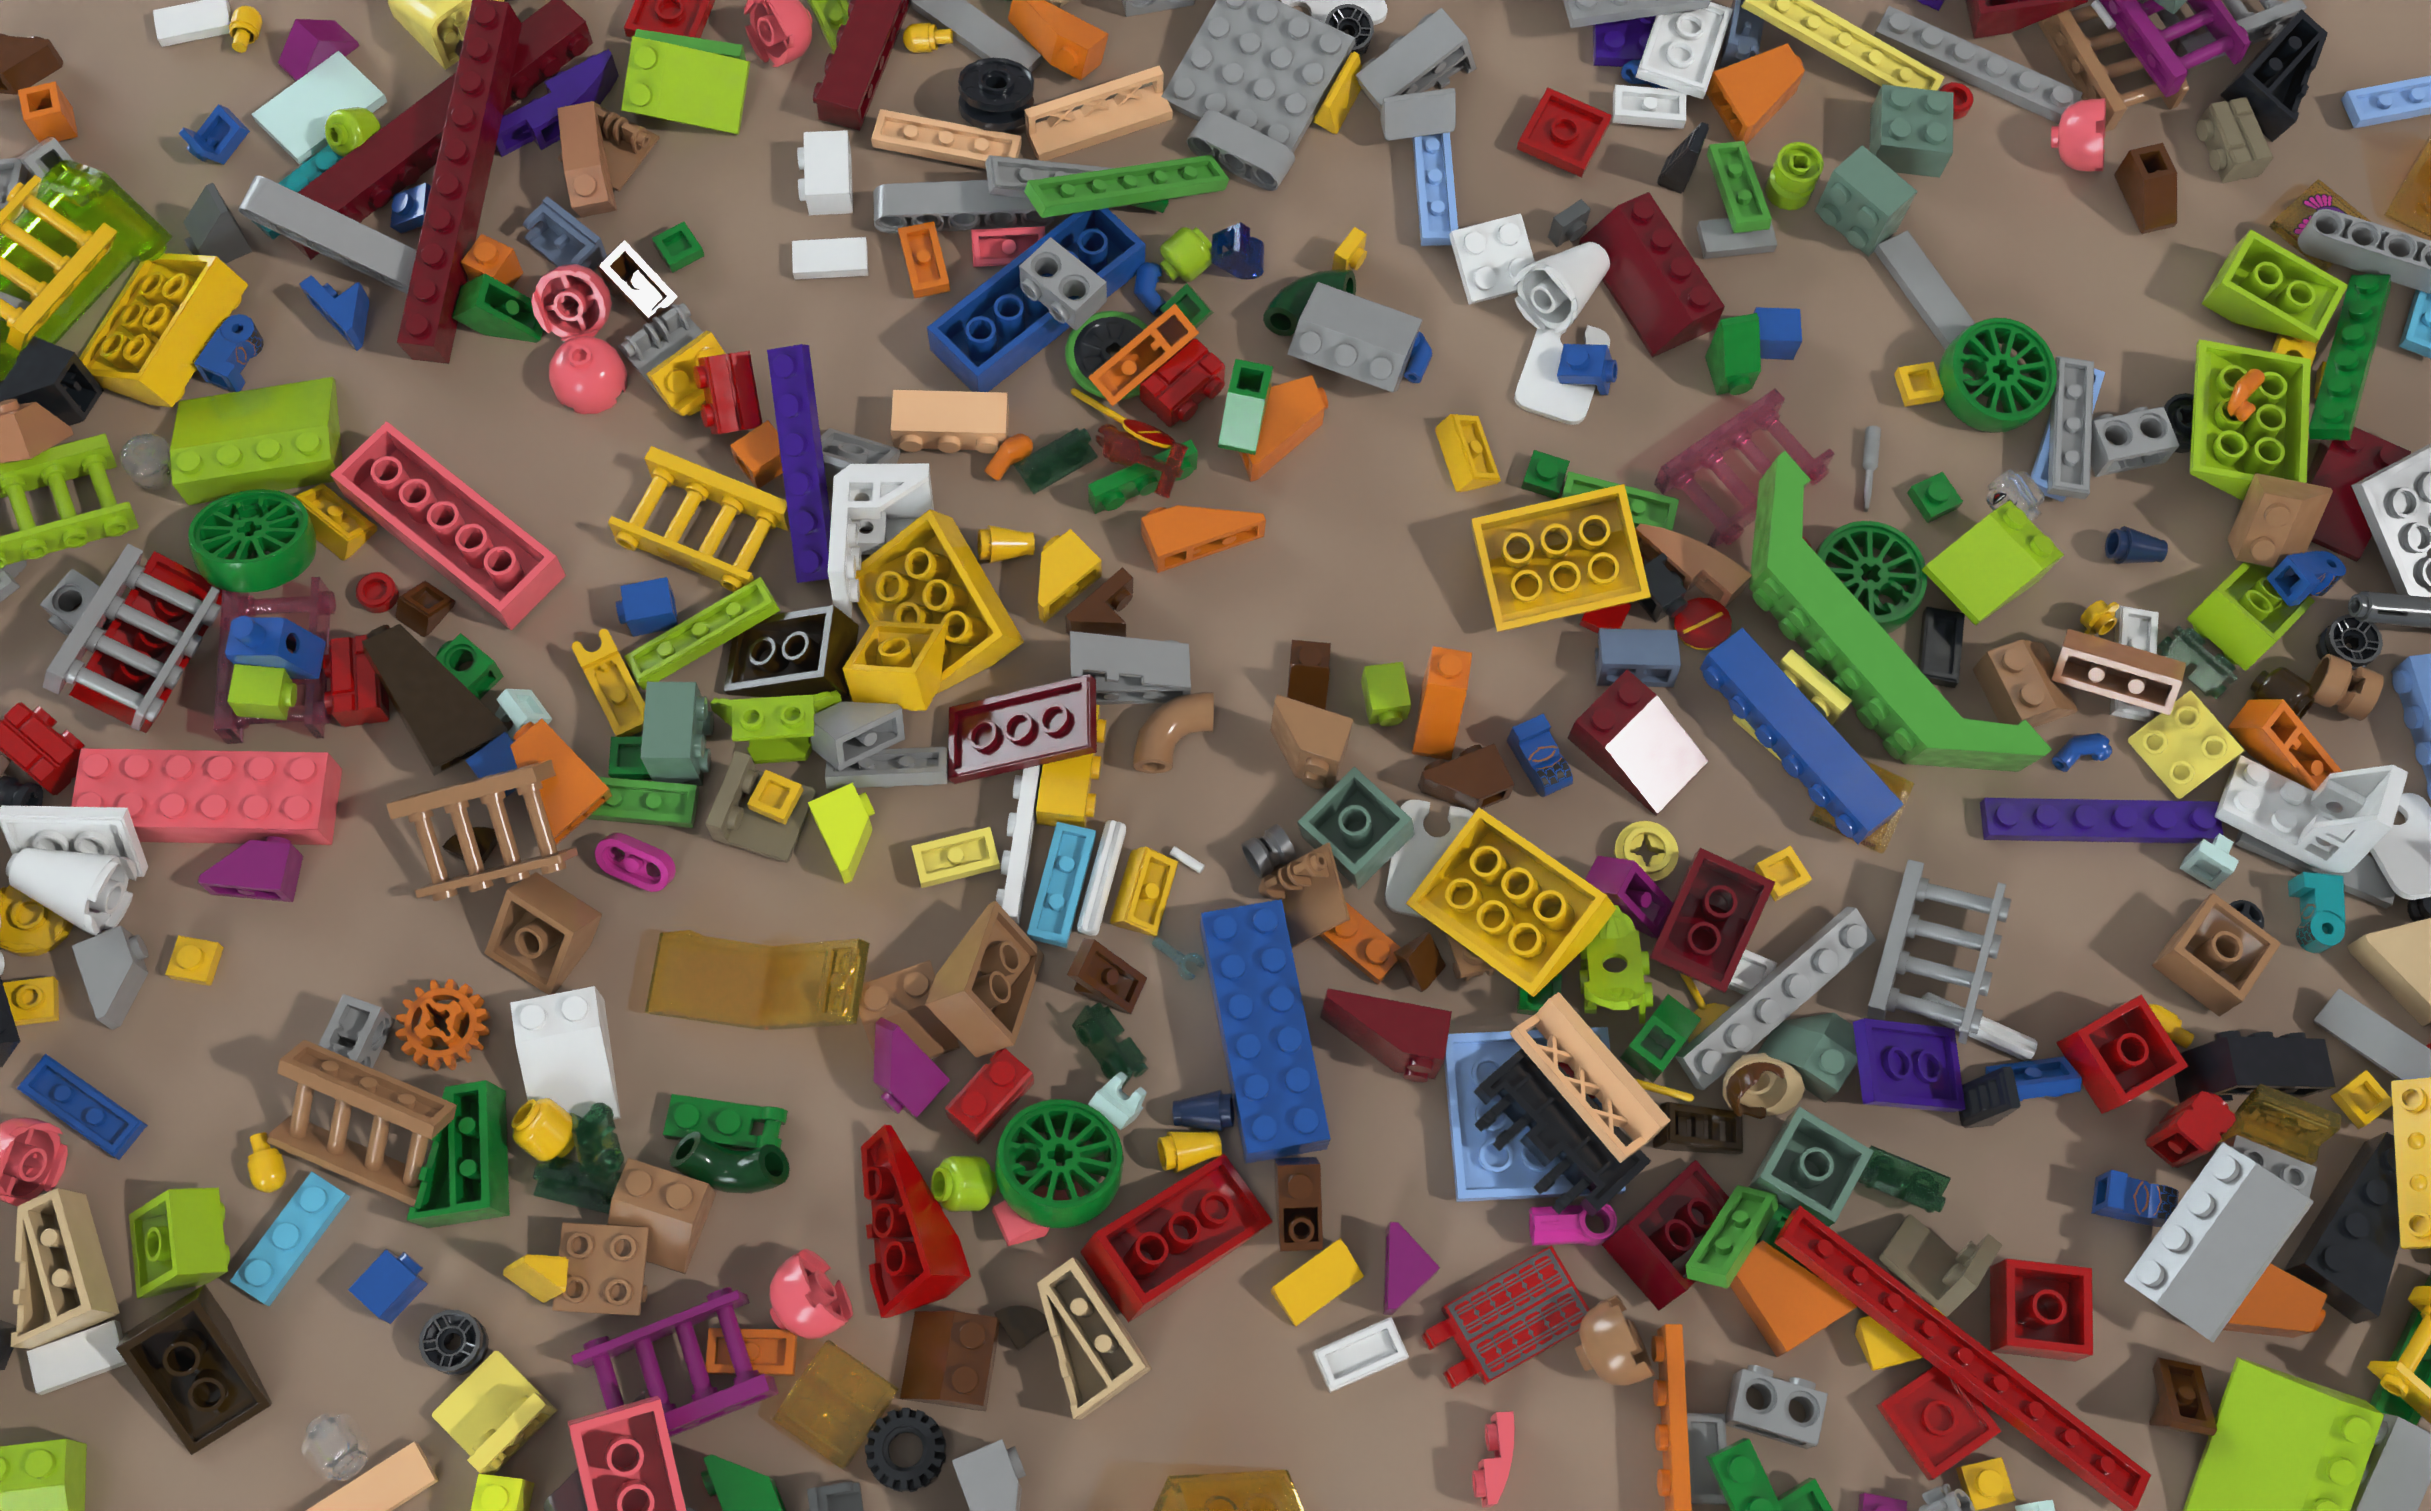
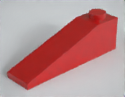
M884 1124L861 1146L864 1197L871 1200L872 1224L866 1225L867 1239L874 1240L875 1263L869 1265L870 1282L881 1318H890L947 1298L971 1277V1273L958 1235L935 1200L931 1190L892 1125Z

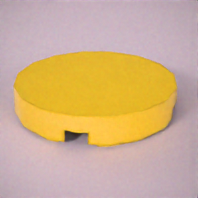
M11 885L7 888L3 886L0 889L1 948L21 957L40 956L54 950L68 937L73 927L72 923Z

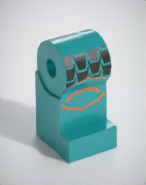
M2302 872L2289 880V897L2300 898L2301 924L2296 931L2297 941L2300 946L2308 952L2321 953L2340 943L2345 936L2346 921L2343 876Z

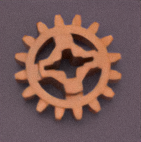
M448 979L444 988L436 980H431L430 991L426 993L421 988L416 987L415 993L418 998L414 1002L404 999L402 1003L408 1009L407 1014H398L395 1018L400 1024L404 1025V1028L395 1032V1036L400 1041H406L401 1047L402 1051L408 1056L414 1054L412 1060L419 1066L424 1065L428 1061V1066L433 1071H438L442 1062H445L450 1070H455L456 1059L460 1057L467 1063H470L472 1059L469 1051L472 1048L482 1051L484 1048L478 1041L479 1036L490 1035L489 1028L482 1024L483 1021L491 1018L490 1013L486 1009L481 1008L485 1003L483 998L479 994L472 996L473 989L466 983L458 990V984L453 979ZM442 1000H453L449 1004L437 1003ZM437 1014L446 1019V1028L450 1032L449 1036L443 1030L441 1031L440 1021L436 1017ZM469 1024L468 1030L464 1036L466 1026ZM438 1045L449 1047L444 1050H433Z

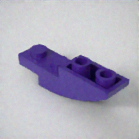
M607 49L597 55H592L584 62L566 71L557 73L545 81L548 91L547 95L533 99L527 105L510 114L502 115L496 149L501 157L532 141H535L541 151L559 141L560 129L557 108L591 101L600 105L619 77L610 50Z

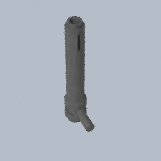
M2361 591L2359 594H2354L2348 604L2349 614L2359 622L2431 628V597Z

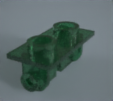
M1075 428L1032 453L1029 457L1026 456L1022 461L1013 464V466L1031 492L1036 494L1097 459L1098 456L1089 445L1091 437L1085 428L1081 430Z
M2178 625L2172 631L2177 638L2172 640L2167 636L2157 646L2162 651L2161 656L2185 662L2186 667L2190 663L2197 667L2187 679L2207 697L2211 695L2217 699L2227 689L2222 684L2224 680L2231 685L2238 679L2232 673L2236 669L2235 666L2223 655L2217 653L2213 656L2203 647L2206 641L2190 627L2184 630Z
M1100 1002L1091 1008L1089 1005L1085 1006L1072 1024V1027L1076 1031L1079 1041L1085 1047H1088L1099 1062L1103 1074L1111 1080L1119 1072L1128 1076L1122 1085L1123 1089L1132 1076L1137 1078L1148 1070L1145 1064L1147 1058L1130 1037L1120 1043L1116 1041L1115 1038L1123 1034L1125 1029L1108 1006L1103 1007Z
M596 1103L592 1105L583 1118L571 1112L572 1134L581 1173L592 1181H600L616 1188L615 1172L620 1169L624 1156L620 1148L618 1136L612 1132L616 1128L613 1110L605 1103Z
M1872 1145L1869 1149L1874 1152L1858 1182L1865 1184L1866 1188L1877 1189L1925 1209V1212L1931 1213L1936 1211L1940 1213L1946 1200V1197L1942 1195L1951 1180L1950 1177Z
M555 1157L550 1161H545L544 1164L538 1163L536 1165L533 1179L538 1180L533 1195L609 1214L611 1200L622 1172Z

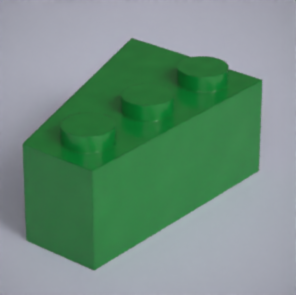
M487 1080L446 1086L442 1099L457 1105L455 1116L432 1139L433 1143L426 1167L422 1166L418 1180L421 1181L416 1202L414 1207H410L406 1220L425 1228H433L510 1216L506 1091Z

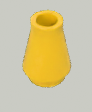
M988 525L987 529H978L977 550L979 560H988L990 564L1020 556L1034 555V533Z
M1168 1131L1166 1136L1159 1137L1157 1140L1158 1156L1164 1171L1173 1169L1177 1173L1222 1154L1221 1140L1217 1131Z

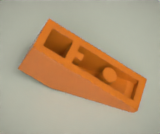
M1012 0L1008 21L1050 65L1080 81L1101 65L1109 35L1107 32L1045 0Z
M1174 304L1088 378L1113 407L1199 334V332L1178 306Z
M1180 505L1168 509L1159 507L1151 510L1146 516L1141 517V535L1157 573L1264 537L1266 519L1263 513Z
M2284 699L2248 700L2227 727L2253 758L2268 769L2313 791L2319 787L2330 773L2343 772Z

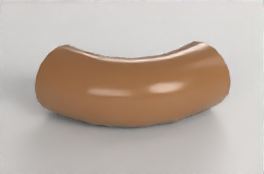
M1200 692L1176 696L1156 708L1139 730L1133 754L1134 769L1152 774L1167 772L1173 768L1174 749L1180 739L1190 733L1213 732L1214 693Z

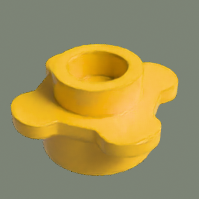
M2103 600L2091 604L2080 617V623L2087 628L2084 633L2092 636L2096 633L2099 635L2108 633L2117 623L2115 612L2119 608V604L2112 602L2108 605Z

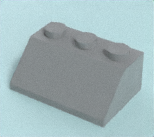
M1317 282L1300 316L1287 354L1387 391L1395 392L1398 391L1423 319Z

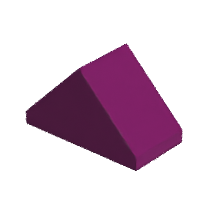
M295 19L278 64L290 77L297 81L337 51L346 57L359 47V43L335 20Z
M1390 1222L1386 1228L1384 1315H1393L1440 1269L1434 1260L1398 1222Z

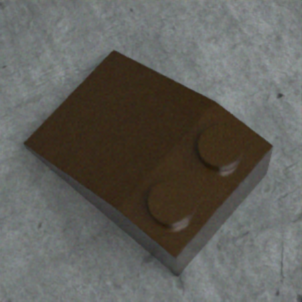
M834 605L772 615L732 638L724 692L728 695L781 697L815 695L821 692L837 690L841 697L850 696L842 668L856 648L859 625Z
M205 1284L127 1331L116 1347L191 1455L272 1404L229 1318Z

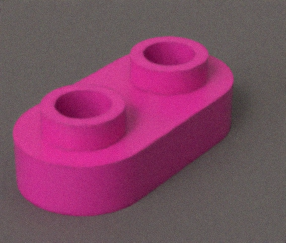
M609 834L598 843L595 849L596 862L604 872L646 891H660L675 877L676 867L674 861L666 852L626 834ZM618 849L623 850L624 855L621 854V853L618 851Z

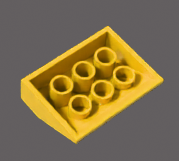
M146 252L79 359L102 388L148 405L173 407L183 397L187 383L194 372L198 370L194 362L216 330L230 316L231 312L240 305L241 296L248 284L217 256Z
M1625 484L1471 519L1477 555L1497 632L1651 598Z
M929 509L861 563V570L856 571L855 579H859L860 598L857 604L869 625L872 621L945 625L946 637L941 686L936 694L995 665L1024 643L1022 636L952 517Z
M1478 807L1406 902L1407 906L1533 997L1593 941L1617 909L1606 894L1480 807Z

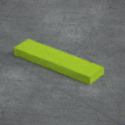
M759 577L626 654L624 658L637 683L645 690L647 682H659L781 610L765 582Z

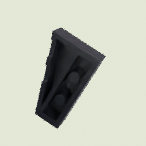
M2301 9L2277 31L2220 96L2227 102L2247 97L2262 133L2273 142L2296 123L2299 116L2297 111L2301 99L2307 93L2309 88L2307 83L2310 74L2316 68L2328 32Z
M2240 1031L2220 1032L2214 1035L2215 1041L2180 1053L2188 1067L2174 1075L2180 1103L2201 1091L2216 1094L2225 1102L2233 1100L2232 1095H2255L2256 1100L2306 1097L2336 1087L2325 1039L2306 1038L2303 1032L2289 1033L2279 1038L2274 1037L2273 1032L2269 1031L2253 1033L2247 1037H2241Z

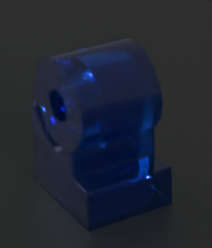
M1239 222L1212 234L1211 263L1240 279L1258 278L1264 273V243L1260 239L1250 237V228ZM1223 246H1225L1228 249V251L1223 252Z

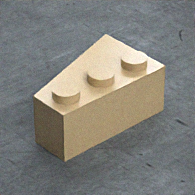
M56 1188L17 1206L15 1262L20 1263L19 1288L18 1290H13V1304L18 1305L17 1329L16 1332L11 1333V1347L34 1349L84 1331L120 1314L86 1194Z
M1072 1257L1037 1283L1050 1334L1053 1337L1060 1363L1059 1368L1071 1403L1070 1409L1073 1420H1082L1149 1372L1152 1367L1081 1261Z

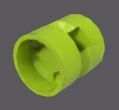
M1802 142L1789 143L1784 146L1778 153L1773 165L1774 167L1766 181L1765 192L1767 198L1773 205L1784 210H1797L1805 206L1810 200L1815 185L1823 171L1824 161L1820 152L1810 144Z

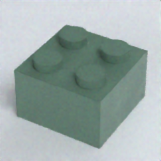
M1882 84L1870 110L1869 151L1895 173L1940 178L1953 154L1954 93Z
M1861 145L1833 170L1815 212L1820 215L1826 224L1833 226L1845 236L1853 247L1860 249L1869 257L1875 251L1878 244L1888 240L1897 232L1918 191Z
M647 682L640 758L652 781L703 786L704 772H710L711 751L710 748H706L707 735H713L714 715L713 711H708L707 697L701 695L696 682Z
M1353 767L1297 822L1302 838L1314 849L1330 843L1337 870L1358 890L1415 835L1412 818L1356 767Z
M1798 1107L1785 1119L1748 1187L1777 1194L1778 1205L1780 1204L1791 1212L1798 1206H1802L1818 1220L1830 1227L1837 1221L1874 1151L1803 1108Z

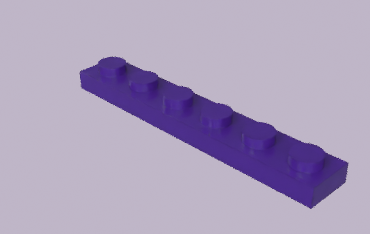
M799 344L768 349L767 354L797 583L829 579L828 559L831 514L809 345Z
M1984 798L1980 802L1984 840L2200 843L2205 839L2212 844L2219 833L2223 835L2222 822L2214 817L2219 801Z

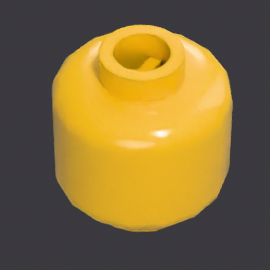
M550 1098L527 1101L516 1112L511 1122V1126L514 1128L512 1135L514 1142L540 1162L550 1161L557 1156L563 1158L573 1149L577 1138L574 1136L577 1128L576 1119Z

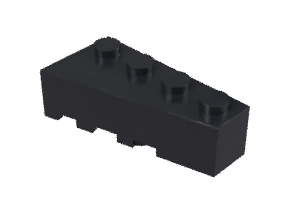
M2385 1132L2363 1143L2284 1268V1271L2327 1294L2325 1302L2355 1324L2379 1317L2400 1244L2395 1142L2393 1135Z

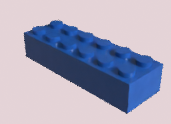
M1108 208L1073 213L927 327L930 350L972 392H989L1071 327L1066 322L1062 324L1054 319L1045 305L1039 300L1033 301L1028 298L1020 287L1019 266L1050 237L1107 282V298L1136 275L1137 269L1145 263L1146 244ZM1045 273L1040 276L1050 277L1053 276V274ZM1070 296V297H1068V298H1069V299H1072V300H1077V299H1080V298H1082V297H1080V296Z
M1282 899L1201 913L1200 931L1245 1164L1326 1150L1331 1138Z

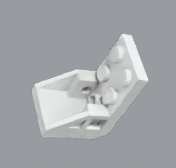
M929 463L850 464L834 476L828 577L833 605L849 618L852 617V602H859L860 598L859 579L855 578L856 571L861 570V555H872L929 509L934 510ZM859 530H872V532L864 534Z
M2240 755L2232 765L2214 817L2324 873L2350 872L2392 829L2408 772L2395 765L2330 773L2319 787L2313 791Z

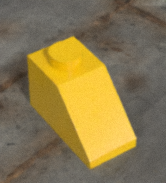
M1071 529L1062 536L1056 535L1044 545L1041 552L1038 610L1039 619L1043 623H1046L1102 577V560Z

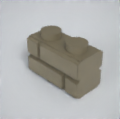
M2247 97L2233 99L2229 102L2212 103L2205 109L2197 121V136L2199 140L2205 141L2210 153V166L2214 171H2218L2223 183L2238 181L2240 178L2258 177L2272 161L2273 155Z

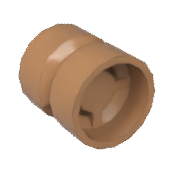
M2326 654L2316 666L2309 680L2312 686L2311 696L2315 698L2314 703L2326 708L2337 705L2339 713L2361 721L2374 708L2382 691L2384 677L2382 674L2362 666L2353 670L2351 662L2332 654Z

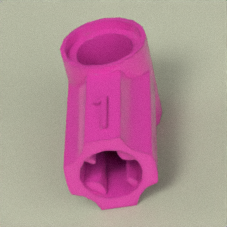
M1608 1204L1595 1214L1600 1217L1604 1224V1232L1599 1234L1593 1233L1587 1228L1585 1216L1589 1214L1581 1205L1568 1206L1560 1214L1552 1208L1553 1206L1530 1207L1528 1223L1532 1246L1561 1244L1597 1246L1608 1239L1617 1227L1616 1213Z

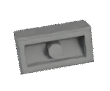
M1448 88L1383 98L1380 121L1384 138L1390 141L1453 132L1456 125L1455 89Z

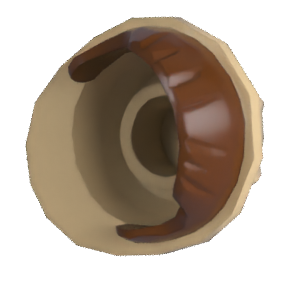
M1765 1053L1742 1055L1727 1069L1726 1076L1723 1078L1722 1095L1729 1108L1737 1116L1748 1115L1757 1119H1763L1766 1116L1783 1114L1795 1107L1802 1099L1805 1087L1801 1074L1791 1065L1774 1059Z

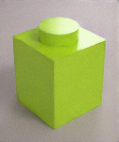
M1403 661L1364 666L1361 685L1369 724L1380 723L1381 726H1394L1408 719L1411 700Z
M234 664L227 702L236 716L287 720L289 707H294L296 704L297 685L292 682L285 668Z

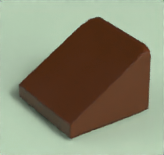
M424 581L398 597L395 616L398 621L422 637H426L454 607L455 600L427 581Z
M1428 931L1394 952L1410 986L1420 992L1426 990L1446 967Z

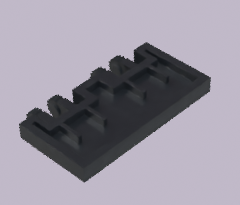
M1522 1048L1484 1080L1474 1091L1485 1105L1497 1095L1502 1098L1475 1123V1126L1481 1132L1484 1129H1488L1503 1113L1514 1123L1508 1130H1504L1496 1137L1493 1145L1498 1151H1501L1529 1126L1531 1130L1524 1135L1520 1142L1544 1167L1556 1157L1561 1160L1533 1187L1541 1194L1547 1192L1562 1174L1574 1187L1567 1193H1563L1555 1201V1205L1552 1208L1558 1214L1588 1188L1591 1193L1580 1205L1593 1217L1651 1162L1639 1149L1620 1163ZM1558 1065V1069L1564 1074V1076L1570 1077V1076ZM1585 1093L1586 1101L1589 1103V1105L1593 1109L1602 1111V1109ZM1613 1126L1614 1134L1625 1146L1633 1142L1619 1127Z

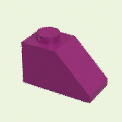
M268 836L265 841L249 840L200 874L198 883L211 895L293 902L303 855L291 844L290 840L282 837Z
M1598 855L1585 881L1606 894L1614 905H1618L1622 913L1630 917L1636 930L1651 938H1658L1673 902L1635 861Z
M881 1017L875 1023L873 1082L884 1092L880 1099L892 1111L899 1114L904 1110L917 1118L948 1084L950 1079L898 1025Z

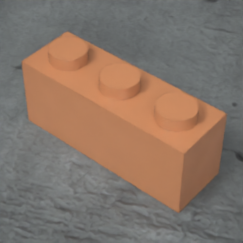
M2068 629L2051 681L2170 715L2183 682L2186 663Z

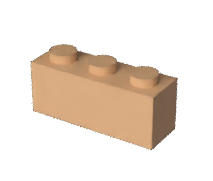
M893 390L891 435L895 448H901L908 452H917L921 449H939L946 453H954L959 450H977L981 453L992 454L997 452L1004 440L1008 439V393Z

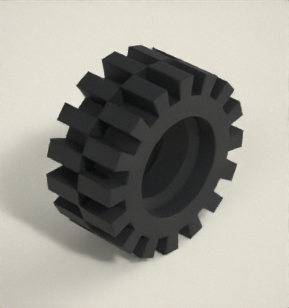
M902 1408L900 1411H889L887 1416L884 1418L880 1417L875 1422L876 1426L867 1435L869 1439L867 1445H865V1453L867 1455L866 1462L868 1468L872 1471L873 1476L887 1488L889 1487L898 1492L918 1491V1488L931 1484L930 1481L935 1476L938 1477L942 1471L941 1467L945 1463L947 1456L945 1454L946 1440L936 1421L926 1415L925 1412L918 1409L917 1411L911 1410L910 1408ZM913 1433L922 1441V1457L911 1467H899L890 1459V1444L899 1434Z

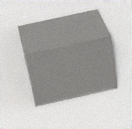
M829 428L821 435L826 483L829 487H833L834 476L850 464H897L900 457L901 449L835 429Z

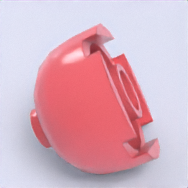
M747 0L744 15L750 13L751 25L745 26L746 33L752 48L762 61L768 62L770 58L774 63L772 67H780L801 57L806 52L811 43L813 22L810 12L799 0Z
M2105 98L2088 99L2070 105L2062 113L2059 126H2052L2051 148H2058L2060 159L2066 166L2077 171H2103L2106 126Z
M578 264L562 265L547 272L536 285V290L531 300L534 316L542 329L547 333L553 332L556 336L562 337V341H568L580 336L594 337L607 322L612 306L610 291L603 279L590 268Z
M580 336L565 341L555 351L549 363V381L558 401L563 406L565 404L580 414H598L612 408L617 403L616 398L621 394L622 390L625 392L627 388V370L617 350L608 342L591 336Z
M26 1117L12 1118L0 1123L1 1201L19 1206L37 1197L43 1190L47 1192L52 1191L57 1185L65 1170L68 1156L67 1145L60 1142L58 1134H63L60 1128L48 1122Z
M803 1249L796 1255H793L777 1269L770 1284L769 1296L772 1305L770 1315L774 1323L781 1330L788 1329L799 1337L817 1339L843 1327L853 1316V1310L849 1296L841 1281L838 1280L835 1286H833L825 1274L831 1267L819 1255L808 1249Z

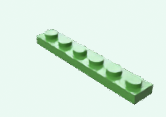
M1212 155L1028 180L1024 193L1040 217L1045 218L1224 191L1230 179Z

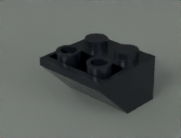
M33 336L27 347L19 353L17 361L7 377L0 382V402L9 399H17L19 404L37 402L71 426L86 419L104 389L75 352Z

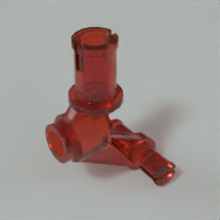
M1111 424L1102 425L1098 432L1103 434L1104 438L1096 435V442L1099 446L1103 447V456L1108 458L1110 462L1130 467L1137 462L1161 471L1162 474L1154 493L1170 498L1176 478H1181L1183 469L1180 467L1189 447L1173 442L1167 461L1164 462L1141 453L1138 441L1130 433L1119 431Z

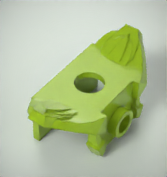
M834 690L815 695L734 700L714 698L710 702V706L715 714L732 727L733 741H749L747 751L752 757L754 764L807 761L812 752V744L809 741V737L814 736V714L842 702L839 692Z
M1614 905L1617 908L1593 941L1580 952L1582 961H1580L1579 979L1580 993L1584 994L1585 999L1584 1013L1596 1014L1597 1005L1612 1010H1630L1632 1007L1637 1006L1639 1024H1643L1646 1020V1007H1653L1652 982H1644V975H1650L1648 951H1641L1639 930H1635L1630 917L1622 913L1618 905ZM1609 958H1620L1627 963V967L1621 972L1614 973L1607 971L1603 967V963Z

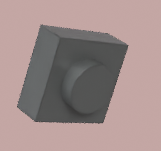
M1580 199L1553 217L1548 238L1556 247L1567 240L1575 241L1586 231L1590 207Z

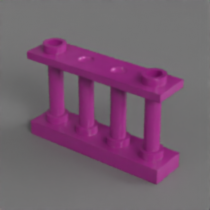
M2099 0L2116 22L2115 27L2166 98L2179 92L2188 74V69L2224 52L2232 63L2236 65L2242 61L2251 43L2247 31L2238 25L2221 0H2187L2196 14L2163 30L2156 28L2148 17L2165 9L2153 0L2144 3L2137 2V0ZM2204 25L2216 39V41L2182 57L2176 55L2168 45L2169 42Z
M731 1287L714 1291L706 1296L708 1302L615 1339L609 1340L608 1336H604L583 1345L584 1351L571 1356L573 1364L585 1368L594 1365L605 1406L608 1410L624 1405L610 1358L635 1349L649 1397L658 1396L661 1399L670 1438L779 1394L774 1377L767 1374L759 1375L758 1370L753 1371L734 1309L749 1304L748 1296L738 1290L733 1291ZM716 1316L718 1317L736 1377L733 1379L734 1386L719 1392L717 1387H712L693 1328V1325ZM673 1333L677 1334L695 1392L691 1396L693 1402L679 1408L676 1407L675 1403H670L652 1345L653 1341Z

